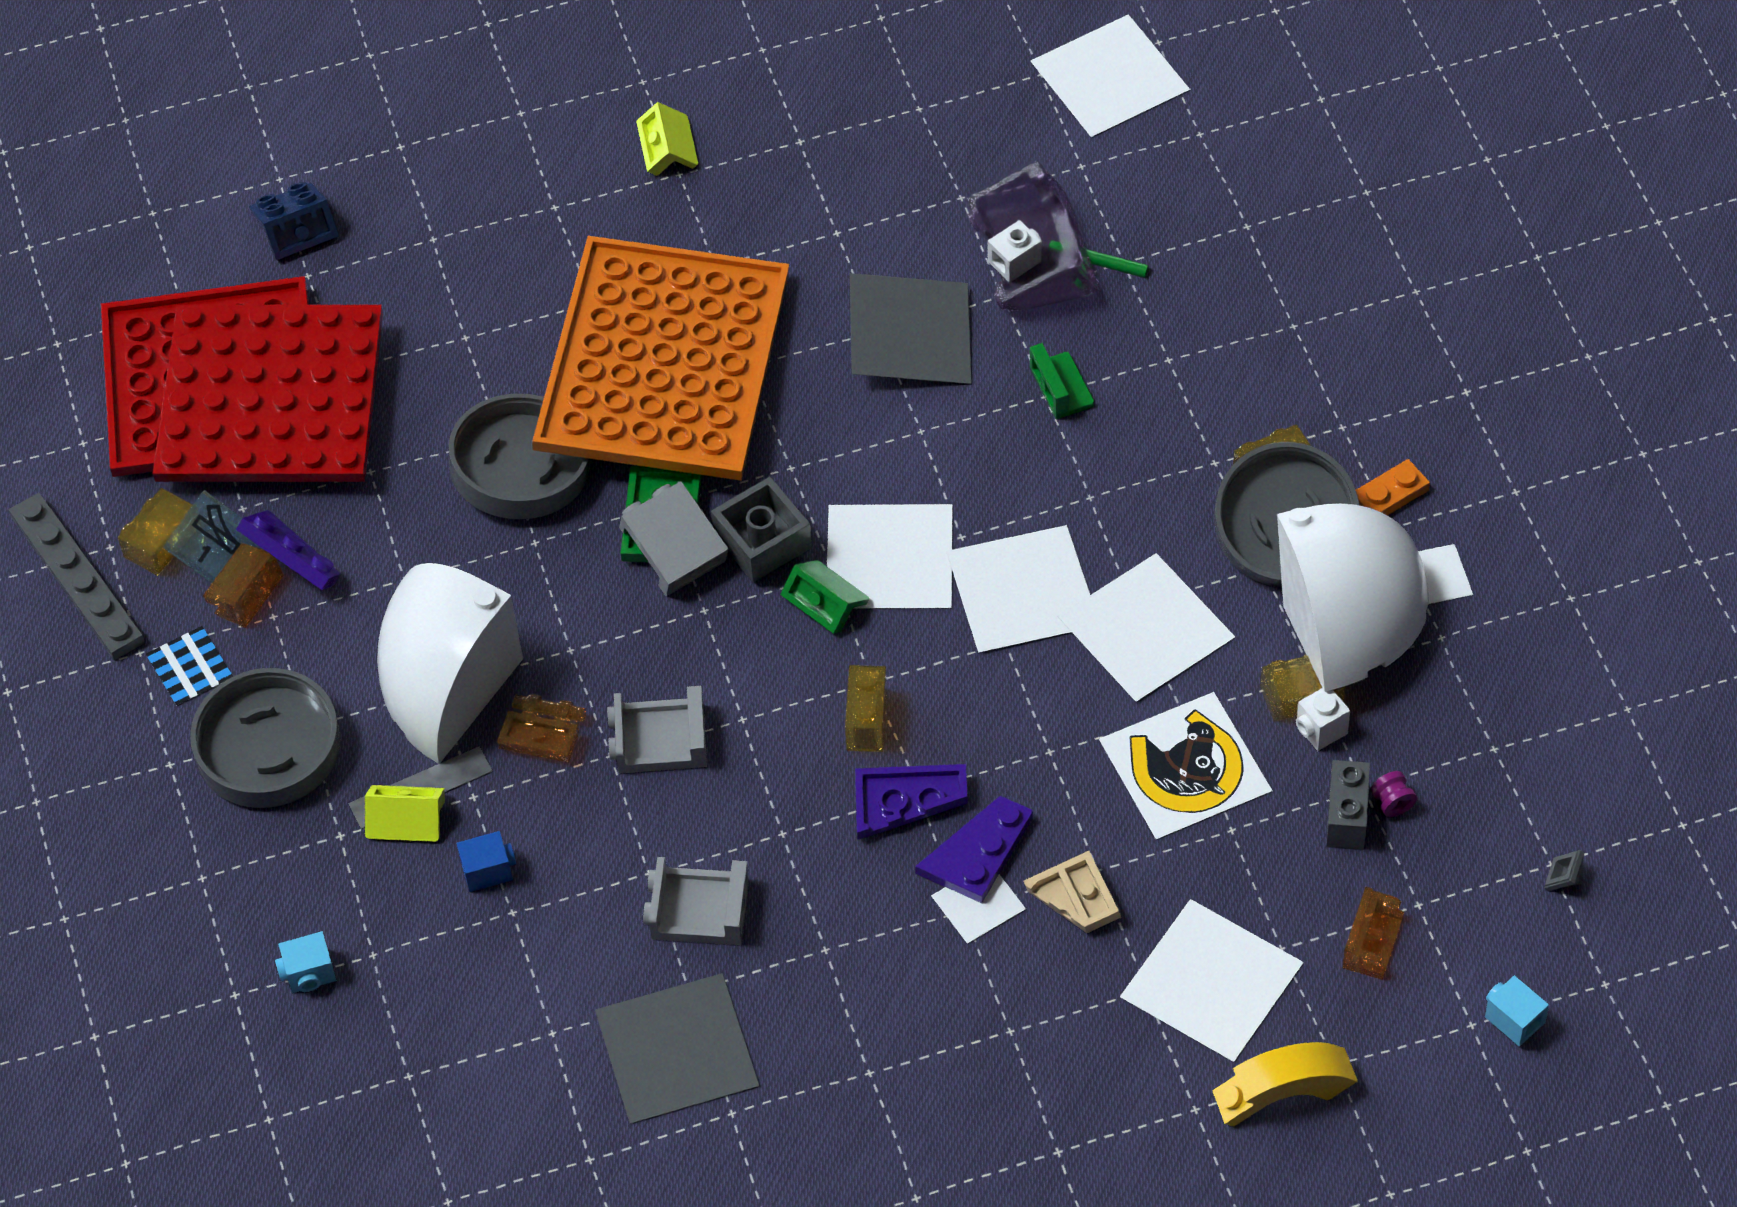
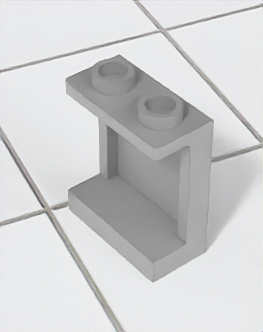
M682 481L673 486L666 484L652 494L653 498L642 504L638 501L628 506L622 512L623 515L621 516L619 526L623 533L628 532L659 576L658 586L666 597L724 563L729 550Z
M701 686L687 687V699L624 703L621 693H614V706L607 707L609 729L615 728V737L609 738L610 760L617 759L619 774L707 767L704 702Z
M657 857L656 870L650 869L648 875V892H653L651 902H645L643 923L644 925H649L651 939L741 945L749 887L747 861L732 860L731 871L671 868L667 867L665 857Z

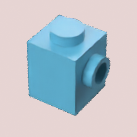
M323 931L278 944L282 958L275 960L281 982L289 981L292 993L313 991L320 985L336 981Z
M1515 975L1505 984L1501 982L1496 984L1486 997L1488 1002L1485 1018L1519 1047L1546 1022L1549 1004Z

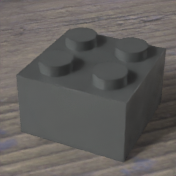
M771 477L764 479L711 510L712 526L728 547L730 556L753 583L812 548L810 523Z

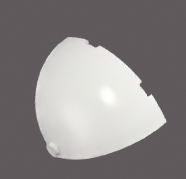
M1324 504L1307 508H1296L1277 514L1283 607L1324 692L1363 680L1368 677L1369 670L1380 664L1387 667L1398 659L1419 636L1426 621V611L1429 602L1425 569L1419 552L1407 531L1389 516L1377 510L1354 504Z
M426 563L416 565L409 570L389 602L379 635L377 663L383 698L391 718L405 733L406 738L414 747L428 758L440 764L523 660L510 594L462 570L441 564Z

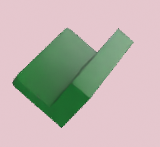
M1043 343L1029 347L1030 369L1056 420L1094 406V400L1069 352L1049 357Z
M818 560L795 564L780 594L833 634L842 631L853 608L867 605L870 599L866 594Z

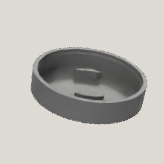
M505 394L492 397L471 407L456 422L449 439L450 476L460 495L474 507L498 517L531 519L552 514L571 503L583 490L589 476L590 458L535 451L532 448V440L544 397L532 394Z
M1277 442L1263 445L1246 453L1237 460L1221 482L1214 509V526L1217 540L1228 560L1244 575L1259 583L1282 588L1277 514L1296 508H1307L1324 504L1359 505L1356 489L1344 468L1334 458L1320 449L1296 442Z
M261 668L246 671L219 684L199 705L192 721L190 733L191 747L198 770L210 789L227 801L253 808H270L285 805L312 792L332 771L341 746V734L337 716L327 693L320 685L307 676L281 668Z

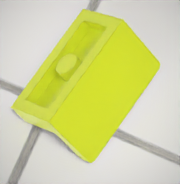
M657 102L636 121L647 172L658 176L674 161L692 169L698 165L690 124L686 114Z
M371 785L365 795L366 838L438 841L440 837V810L445 803V788Z

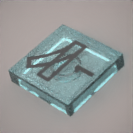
M203 490L163 548L216 587L222 589L254 542L236 530L242 517Z

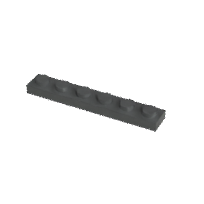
M40 493L8 509L12 520L113 660L120 658L145 643L139 629Z

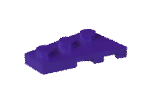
M270 510L242 518L236 528L238 532L321 590L334 586L341 575L328 558L319 555Z
M966 764L855 768L857 840L968 804Z
M999 796L915 866V874L982 903L1031 823L1033 810L1003 796Z

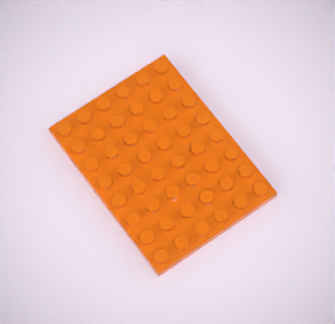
M587 236L533 436V450L742 481L789 276V264Z

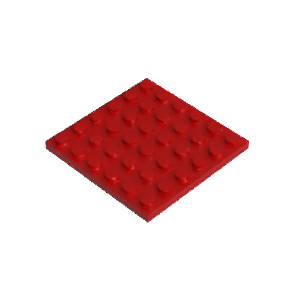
M305 276L101 303L109 459L112 477L153 472L176 306L309 305Z
M177 305L153 468L155 482H365L383 321L382 305Z

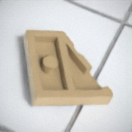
M1090 851L1024 880L1029 893L1086 933L1121 918L1119 910Z

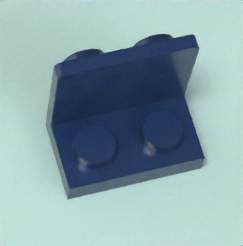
M299 182L288 187L287 192L276 196L275 194L264 195L258 198L255 204L249 206L253 216L263 226L273 257L276 260L339 236L327 199L312 183Z

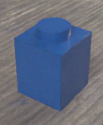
M500 831L456 843L469 892L513 880L510 866L516 865L511 843L503 844Z

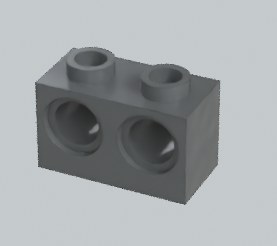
M1332 760L1326 847L1364 850L1370 763Z

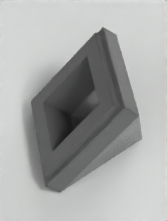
M1578 850L1554 857L1544 889L1552 891L1582 884L1584 852Z

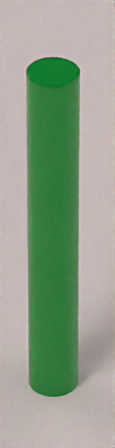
M1051 240L1048 247V253L1146 278L1149 271V265L1054 240Z

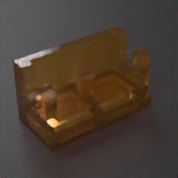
M241 543L203 597L207 603L219 606L214 612L217 616L246 628L284 574L276 558L270 553Z
M1365 887L1344 950L1343 969L1383 980L1404 917V911L1399 910L1401 900L1391 895L1373 891V888Z

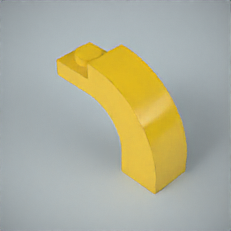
M1310 1042L1288 1045L1257 1055L1234 1067L1235 1076L1212 1091L1224 1124L1234 1127L1265 1106L1280 1099L1296 1095H1313L1330 1100L1358 1082L1345 1048L1330 1043Z

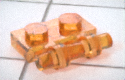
M515 694L512 708L523 710V712H507L497 741L499 749L569 763L579 735L578 724L569 722L570 720L584 722L586 708L573 706V702L561 700L560 703L542 700V696L536 694H529L528 697ZM544 714L554 716V720L538 717V715Z

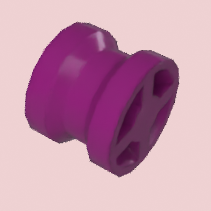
M1401 771L1389 772L1378 778L1371 786V793L1375 799L1381 800V809L1386 817H1395L1405 813L1417 801V795L1413 789L1407 788V779Z

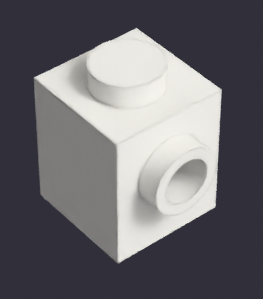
M1019 220L988 240V262L1010 283L1041 262L1042 240L1034 229H1028Z
M1323 688L1298 702L1296 726L1300 733L1319 751L1348 734L1350 710L1333 690L1324 692Z

